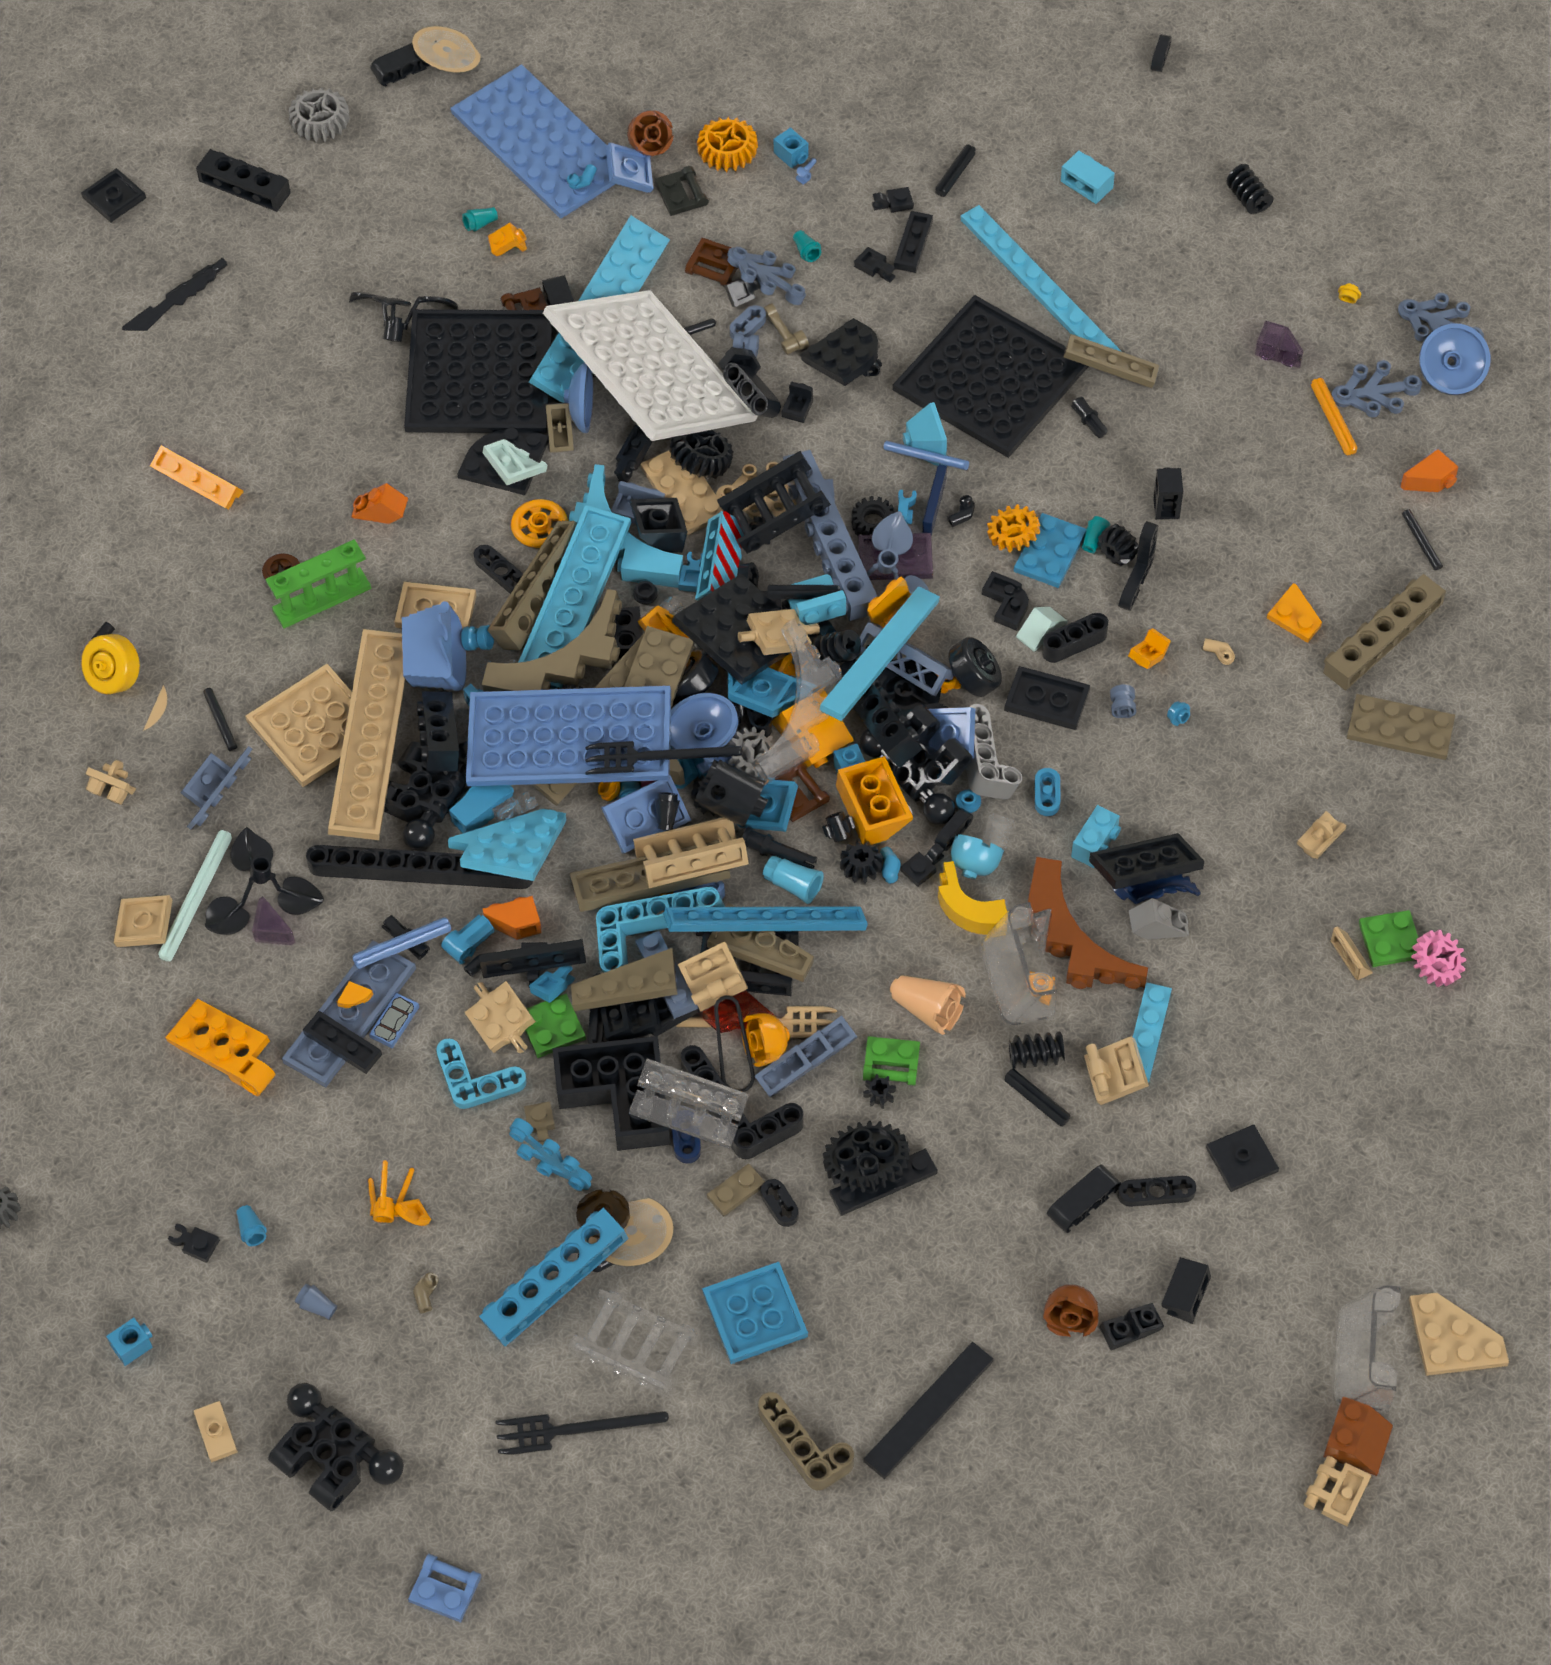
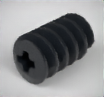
M1240 164L1228 175L1226 179L1227 186L1236 195L1237 199L1241 201V204L1248 213L1257 214L1267 210L1273 203V196L1269 194L1268 189L1264 188V184L1259 182V178L1254 176V171L1250 170L1248 164Z
M851 629L811 636L809 639L812 644L810 650H806L810 662L816 666L852 661L860 654L861 639Z
M1057 1031L1054 1039L1049 1032H1046L1044 1040L1039 1033L1035 1034L1033 1041L1029 1034H1025L1023 1042L1018 1035L1014 1036L1012 1043L1009 1039V1056L1012 1068L1016 1069L1018 1061L1021 1062L1023 1068H1026L1028 1060H1031L1034 1067H1037L1038 1059L1042 1060L1044 1066H1047L1049 1058H1052L1055 1065H1058L1059 1057H1062L1065 1061L1062 1033Z

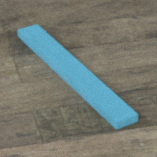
M918 586L820 704V711L842 721L939 603L940 596Z

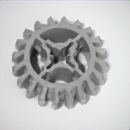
M312 87L310 92L304 90L303 95H297L296 100L291 101V107H289L288 111L289 123L294 133H297L300 138L305 136L307 142L311 138H314L316 143L319 138L326 142L328 136L334 139L335 133L341 135L342 129H346L347 122H349V107L346 100L339 95L338 91L333 93L331 88L326 91L322 87L319 90H314Z

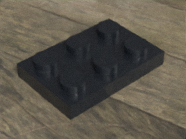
M1018 666L1004 711L1076 730L1090 691V685Z

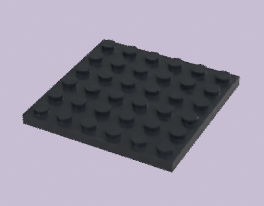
M974 295L893 383L892 390L922 408L934 402L939 417L942 420L1009 458L1089 366L1064 358L1066 346Z
M413 309L404 422L405 432L491 433L497 430L515 428L516 430L547 433L546 404H549V394L529 383L552 345L553 325L543 314L544 310Z

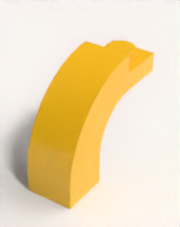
M954 861L944 862L943 873H939L941 886H938V900L947 917L959 927L976 934L996 935L1008 933L1009 918L1005 900L982 902L971 899L964 894L959 886Z

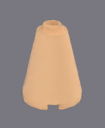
M902 975L894 979L890 987L893 1000L935 1032L942 1035L945 1034V1029L950 1031L963 1011L964 1006L960 1004L961 997L965 998L966 993L964 988L958 984Z

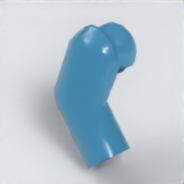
M886 846L880 850L884 860L882 876L887 883L891 884L898 880L901 863L892 849Z

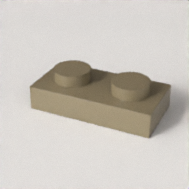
M748 1163L707 1193V1198L724 1217L761 1190L765 1181Z

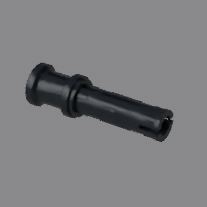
M750 826L746 828L742 836L746 847L758 851L761 856H767L768 854L777 856L810 869H814L815 866L812 864L817 863L818 857L774 841L772 835L758 833Z

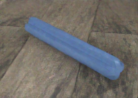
M446 917L353 954L354 964L359 969L448 933L451 931V925Z

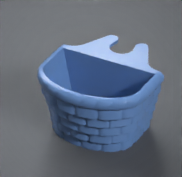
M446 601L439 605H433L431 608H425L423 611H417L415 614H409L407 617H402L403 676L412 687L443 688L444 690L460 691L465 686L467 672L466 650L463 648L461 640L463 628L458 615Z

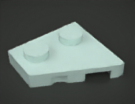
M505 439L483 447V454L506 485L541 474L547 470L546 462L541 461L538 463L529 458L530 453L516 448L514 444Z

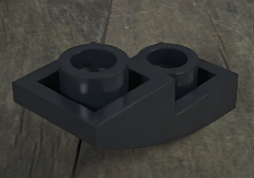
M1150 1303L1130 1309L1126 1315L1103 1321L1099 1328L1110 1350H1114L1160 1331L1164 1328V1324L1154 1304Z

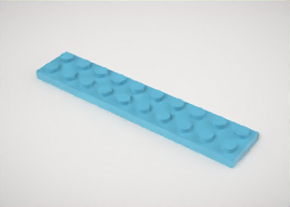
M631 215L578 301L639 292L670 239ZM558 333L529 383L564 403V391L569 389L572 376L584 361L568 342L564 340L562 335Z

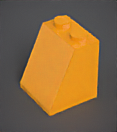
M824 689L784 710L772 720V724L807 768L814 765L817 769L828 762L827 757L832 755L835 750L848 747L854 741L843 721L820 711V704L828 696Z

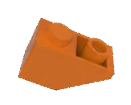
M385 483L377 488H373L364 495H359L353 503L354 510L351 517L390 524L403 517L408 497Z
M533 896L518 897L510 902L503 904L495 903L487 908H483V915L490 921L494 929L516 940L542 933Z

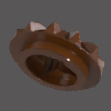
M276 554L264 563L262 568L263 577L267 579L278 574L279 565L284 570L300 564V562L290 554Z

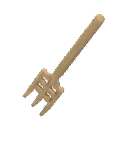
M787 1006V1014L778 1019L783 1023L784 1027H787L790 1038H809L817 1032V1026H825L833 1022L826 1019H817V1013H836L837 1010L825 1006ZM793 1013H800V1019H793ZM805 1013H811V1019H805ZM691 1017L676 1025V1027H716L715 1017ZM719 1017L720 1027H740L738 1017ZM793 1026H800V1032H793ZM805 1026H811V1032H805Z

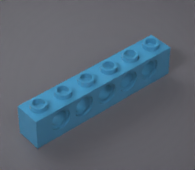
M604 1208L599 1212H593L580 1229L571 1231L566 1236L565 1242L558 1248L554 1247L548 1251L541 1263L530 1267L517 1284L514 1283L508 1286L501 1298L496 1302L489 1303L479 1316L480 1319L505 1347L629 1238L625 1230ZM591 1236H600L596 1243H588ZM571 1254H579L577 1260L573 1262L567 1261ZM550 1272H559L558 1276L555 1279H546L547 1275ZM532 1289L538 1290L536 1296L526 1298L528 1291ZM509 1308H517V1311L514 1315L505 1316V1313Z

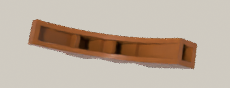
M1036 857L1025 921L1035 926L1050 925L1046 952L1051 953L1055 957L1070 956L1066 983L1071 984L1077 989L1092 988L1093 979H1097L1103 984L1120 983L1131 989L1145 988L1148 967L1127 962L1108 953L1095 944L1079 928L1070 914L1063 896L1061 884L1062 861Z

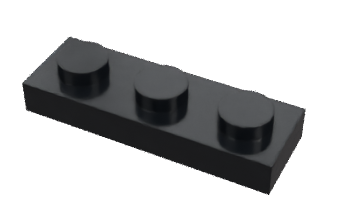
M915 211L910 212L894 261L895 269L913 273L917 272L932 226L933 215Z
M318 1011L303 1029L304 1035L365 1074L382 1056V1051L321 1011Z

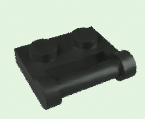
M686 166L679 172L655 178L656 186L670 216L707 206L709 203L706 194L702 193L695 178L696 172L692 166ZM687 180L695 197L694 199L689 200L681 181Z

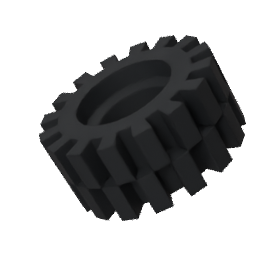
M869 496V501L866 498H863L861 503L858 501L852 509V529L855 530V534L857 536L861 534V539L863 540L869 537V541L872 542L873 531L879 523L871 524L866 522L864 518L867 515L876 514L884 519L895 513L893 505H889V501L886 499L882 502V497L874 500V496Z

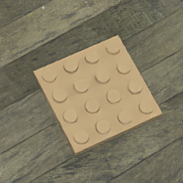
M326 664L245 716L246 721L300 785L305 787L340 764L352 691L333 669Z

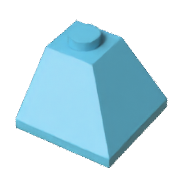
M929 403L906 422V432L903 433L904 445L946 455L947 438L935 403ZM927 461L933 465L939 466V463Z

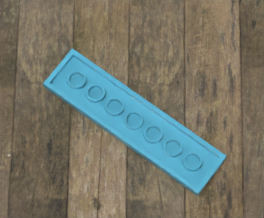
M585 505L519 662H527L545 657L563 648L578 637L589 625L630 528L631 518ZM550 682L551 689H556L558 687L562 689L564 685Z

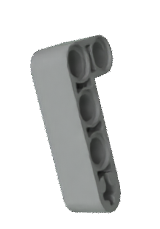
M973 704L970 707L976 709L974 759L966 767L969 787L972 792L980 796L1009 799L1021 783L1022 774L1015 767L998 764L989 711L980 704Z

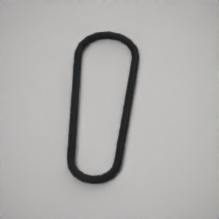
M725 995L720 997L714 1005L721 1079L729 1091L743 1093L753 1086L755 1072L739 1002L734 997ZM725 999L733 1001L736 1005L751 1072L749 1085L741 1090L731 1088L725 1079L718 1014L719 1003Z

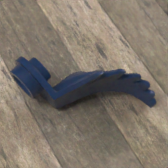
M1183 874L1121 889L1113 888L1120 899L1126 900L1128 898L1134 904L1151 898L1159 899L1164 893L1174 894L1177 891L1190 892L1196 896L1201 894L1196 884L1190 882V877H1183Z

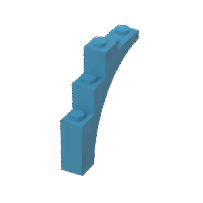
M470 683L463 689L465 702L470 707V692L484 691L481 689L477 690ZM471 786L465 796L449 810L451 822L462 833L483 827L514 803V790L512 786Z

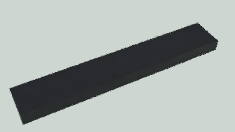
M972 1341L865 1456L863 1462L885 1480L993 1363L994 1358Z

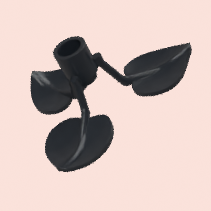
M352 292L349 303L366 298H372V300L380 302L384 317L383 327H385L383 339L402 342L403 330L408 329L413 309H416L420 303L437 302L458 310L456 302L448 298L421 296L416 299L405 322L402 323L403 318L395 317L396 305L411 306V303L406 300L387 298L367 292ZM391 305V316L388 317L387 306Z
M246 827L234 841L230 854L231 862L236 869L240 871L250 870L249 882L242 900L239 904L231 897H219L213 900L206 911L205 927L207 930L221 935H230L242 930L250 919V914L242 907L246 903L253 883L264 884L271 880L275 889L281 892L277 897L279 907L292 915L309 912L322 904L324 898L317 887L301 877H287L281 887L275 878V873L271 872V861L273 859L271 845Z

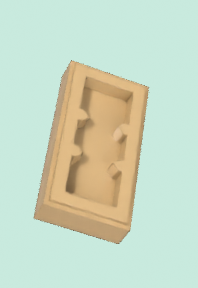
M220 1401L193 1410L211 1462L238 1453Z

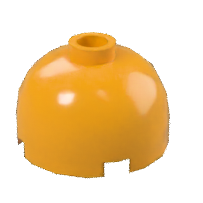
M759 1013L748 1015L744 1018L743 1022H747L745 1031L751 1058H754L757 1062L753 1063L754 1066L770 1065L785 1054L790 1034L787 1027H784L783 1023L776 1016Z

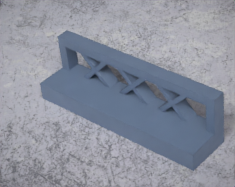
M872 622L867 623L860 636L862 653L867 649L863 645L868 636L871 634L877 637L883 629L882 626ZM908 642L897 653L898 660L892 661L886 666L933 696L937 695L945 679L952 680L954 677L950 667ZM914 660L918 672L906 673L904 662ZM929 672L939 675L932 688L926 685L924 674Z

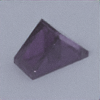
M263 896L259 898L252 928L255 942L293 945L295 939L292 930Z

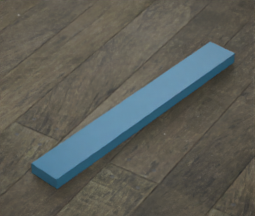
M860 906L665 907L663 913L669 932L866 930L868 925Z

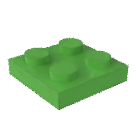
M1410 910L1359 919V926L1372 967L1415 960L1411 958V955L1417 952L1412 946L1418 943L1416 940L1418 935Z
M567 994L556 997L550 1003L545 1001L527 1008L536 1022L525 1029V1032L537 1058L553 1053L552 1048L571 1046L586 1040V1035Z

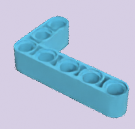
M704 887L601 908L596 915L599 963L602 971L605 973L610 971L615 965H618L616 967L618 968L628 964L626 936L668 928L663 913L657 915L660 911H664L665 907H725L719 892L713 887ZM715 901L713 904L707 905L709 902Z

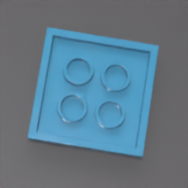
M780 1262L702 1288L704 1298L730 1364L808 1337V1331Z

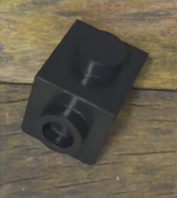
M731 347L718 363L722 370L729 363L749 366L755 373L761 368L752 350Z
M791 382L789 385V395L781 411V417L804 423L813 403V388L803 383Z

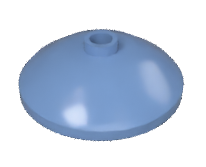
M1457 323L1443 325L1431 332L1424 340L1419 354L1420 369L1425 380L1434 389L1450 395L1464 394L1475 389L1485 379L1490 367L1489 347L1482 335L1467 325ZM1448 358L1454 359L1455 363L1453 366L1448 364Z
M585 362L579 366L572 376L569 389L564 391V403H569L571 418L582 433L589 432L593 406V372Z
M714 693L696 694L680 701L671 710L670 746L673 749L724 747L733 738L738 727V714L732 702L724 696Z

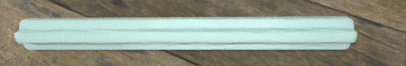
M224 830L218 832L167 934L166 942L158 953L160 959L168 962L173 959L232 840L231 833Z

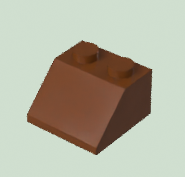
M1343 1396L1323 1457L1331 1456L1338 1463L1344 1465L1348 1463L1364 1472L1377 1476L1393 1425L1370 1405Z

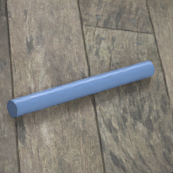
M890 441L884 443V450L963 470H967L969 467V461Z

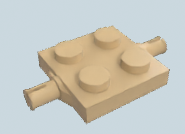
M795 609L748 614L747 618L751 631L738 632V640L740 643L754 641L760 647L763 655L810 650L812 644L808 635L819 634L820 628L818 623L804 625L800 621Z
M507 981L491 992L487 990L483 982L477 983L479 987L475 985L474 990L481 999L464 1013L493 1053L510 1043L514 1045L518 1053L524 1052L522 1048L526 1050L527 1045L520 1036L525 1029L536 1022Z

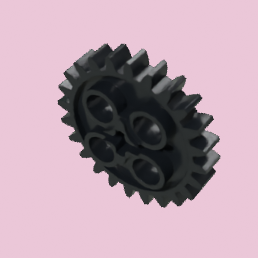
M868 1121L866 1126H862L858 1122L855 1129L848 1125V1132L845 1133L839 1130V1138H830L831 1144L825 1145L826 1152L823 1153V1164L828 1178H832L834 1185L840 1183L841 1189L850 1185L851 1192L855 1191L857 1187H860L861 1191L865 1192L869 1186L875 1191L878 1184L885 1188V1181L895 1182L894 1175H903L902 1168H908L907 1160H910V1149L905 1135L900 1134L899 1128L892 1130L890 1123L883 1128L882 1121H879L876 1126H872L871 1121Z

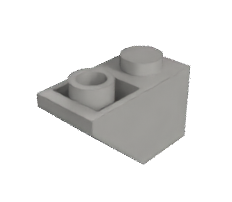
M1151 898L1129 910L1132 933L1149 940L1189 936L1186 913Z

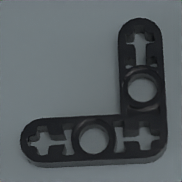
M1146 521L1142 528L1137 561L1121 594L1118 605L1120 608L1131 611L1140 592V584L1144 583L1152 566L1159 527L1157 524Z

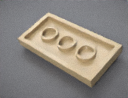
M667 451L642 462L640 467L654 489L663 492L665 498L678 499L688 531L687 535L707 527L708 519L723 510L717 502L718 497L704 476L698 478L697 475H690V472L687 470H682V467L676 465L675 460L670 458L671 453Z

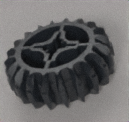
M713 430L672 437L669 449L671 453L670 458L675 460V464L680 465L682 470H687L690 472V475L695 474L698 478L704 476L706 479L710 477L717 479L718 476H723L731 466L734 451L731 449L732 445L727 443L728 439L721 437L720 432L716 433Z

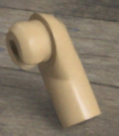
M1205 638L1204 651L1215 653L1222 664L1229 665L1234 661L1235 654L1228 643Z

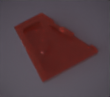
M746 990L732 996L739 1002L743 1020L748 1015L759 1013L774 1015ZM729 999L721 1001L718 1006L720 1033L741 1029L735 1003ZM713 1005L703 1011V1020L716 1030ZM744 1022L745 1029H747L748 1022Z

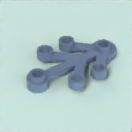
M741 247L729 249L727 260L732 266L740 269L742 280L747 283H753L757 277L762 293L773 295L777 285L787 292L785 298L788 302L794 305L802 304L806 296L805 288L799 284L790 285L778 277L792 278L796 271L793 265L784 263L782 268L773 267L772 265L777 257L771 251H764L763 255L749 254Z
M1438 293L1435 299L1418 303L1412 299L1404 300L1399 304L1398 313L1403 319L1410 321L1415 332V339L1424 341L1429 335V328L1422 325L1420 319L1428 322L1433 332L1443 325L1454 324L1448 319L1467 317L1470 312V305L1466 302H1459L1456 308L1436 313L1427 312L1426 310L1434 308L1444 309L1447 307L1448 295ZM1472 327L1477 332H1479L1484 338V334L1480 328Z
M1381 360L1377 363L1376 372L1364 388L1355 389L1360 380H1364L1367 377L1368 368L1364 364H1357L1354 367L1352 377L1346 385H1340L1333 389L1332 397L1336 405L1340 407L1352 405L1364 411L1367 416L1374 418L1380 414L1381 405L1388 408L1394 414H1398L1403 410L1404 402L1401 398L1394 397L1390 399L1382 394L1403 391L1407 395L1415 396L1420 393L1422 382L1418 376L1410 375L1401 382L1378 385L1383 377L1389 375L1391 364L1388 361ZM1364 397H1366V398H1368V399H1370V400H1372V401H1370L1369 403H1366L1365 401H1363V400H1361V399H1359V398H1364Z

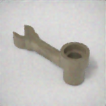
M772 303L764 307L767 318L773 323L784 340L781 342V346L787 355L798 349L802 351L809 347V342L804 332L800 330L794 334L790 333Z

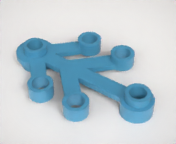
M515 1118L509 1128V1135L518 1142L525 1140L533 1147L521 1144L516 1152L519 1157L526 1161H530L532 1157L541 1160L536 1167L539 1173L550 1177L551 1173L569 1180L568 1184L575 1190H588L591 1187L592 1176L586 1170L579 1167L580 1163L577 1159L566 1155L563 1160L559 1151L560 1146L555 1141L546 1139L543 1145L531 1136L533 1127L525 1120Z

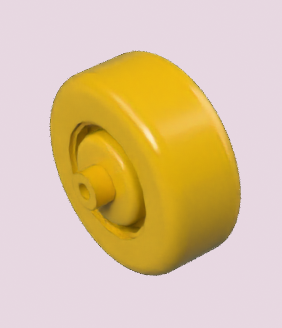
M107 634L97 636L87 643L82 653L81 666L87 683L95 691L102 694H115L128 690L134 685L139 675L140 662L134 645L127 638L119 634Z

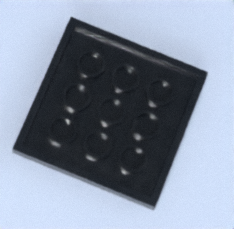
M742 574L674 615L672 620L674 625L741 685L791 653L763 655L760 647L754 641L739 642L738 632L751 631L747 623L748 614L782 610Z

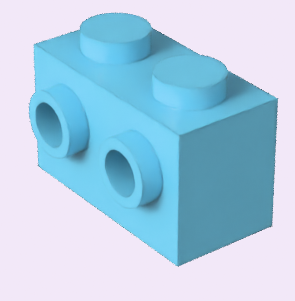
M1081 151L1074 154L1062 166L1061 182L1095 204L1113 189L1115 173Z
M1097 805L1074 840L1071 857L1094 868L1089 862L1090 853L1109 849L1108 845L1111 840L1115 841L1121 831V827H1119L1120 816Z

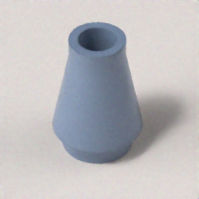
M305 1284L295 1300V1303L300 1305V1309L323 1316L330 1320L338 1307L315 1285Z

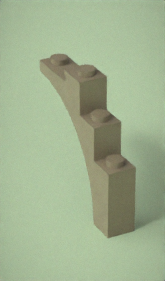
M607 589L601 607L591 623L578 637L563 648L545 657L527 662L509 664L487 662L482 681L484 692L550 690V682L567 684L569 686L574 684L577 687L579 679L584 678L585 665L612 669L614 661L617 662L620 655V647L617 646L614 638L616 632L615 616L620 614L622 608V600H619L617 591Z

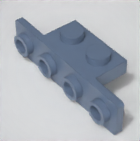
M250 746L245 749L232 767H229L211 753L180 792L200 808L187 825L190 830L195 824L198 826L202 825L209 816L205 812L210 805L215 807L223 797L220 792L224 786L229 789L237 779V776L234 775L238 768L243 770L252 759L248 756L252 751Z

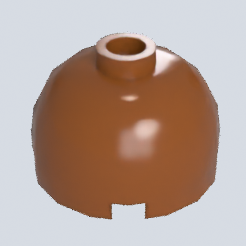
M648 110L641 112L631 120L628 126L627 137L629 144L644 156L652 157L663 154L670 148L673 141L672 123L666 115L659 111Z
M1063 1285L1056 1288L1048 1296L1043 1318L1047 1322V1328L1056 1335L1071 1337L1068 1331L1083 1333V1337L1088 1336L1098 1325V1303L1093 1294L1086 1288L1078 1285Z

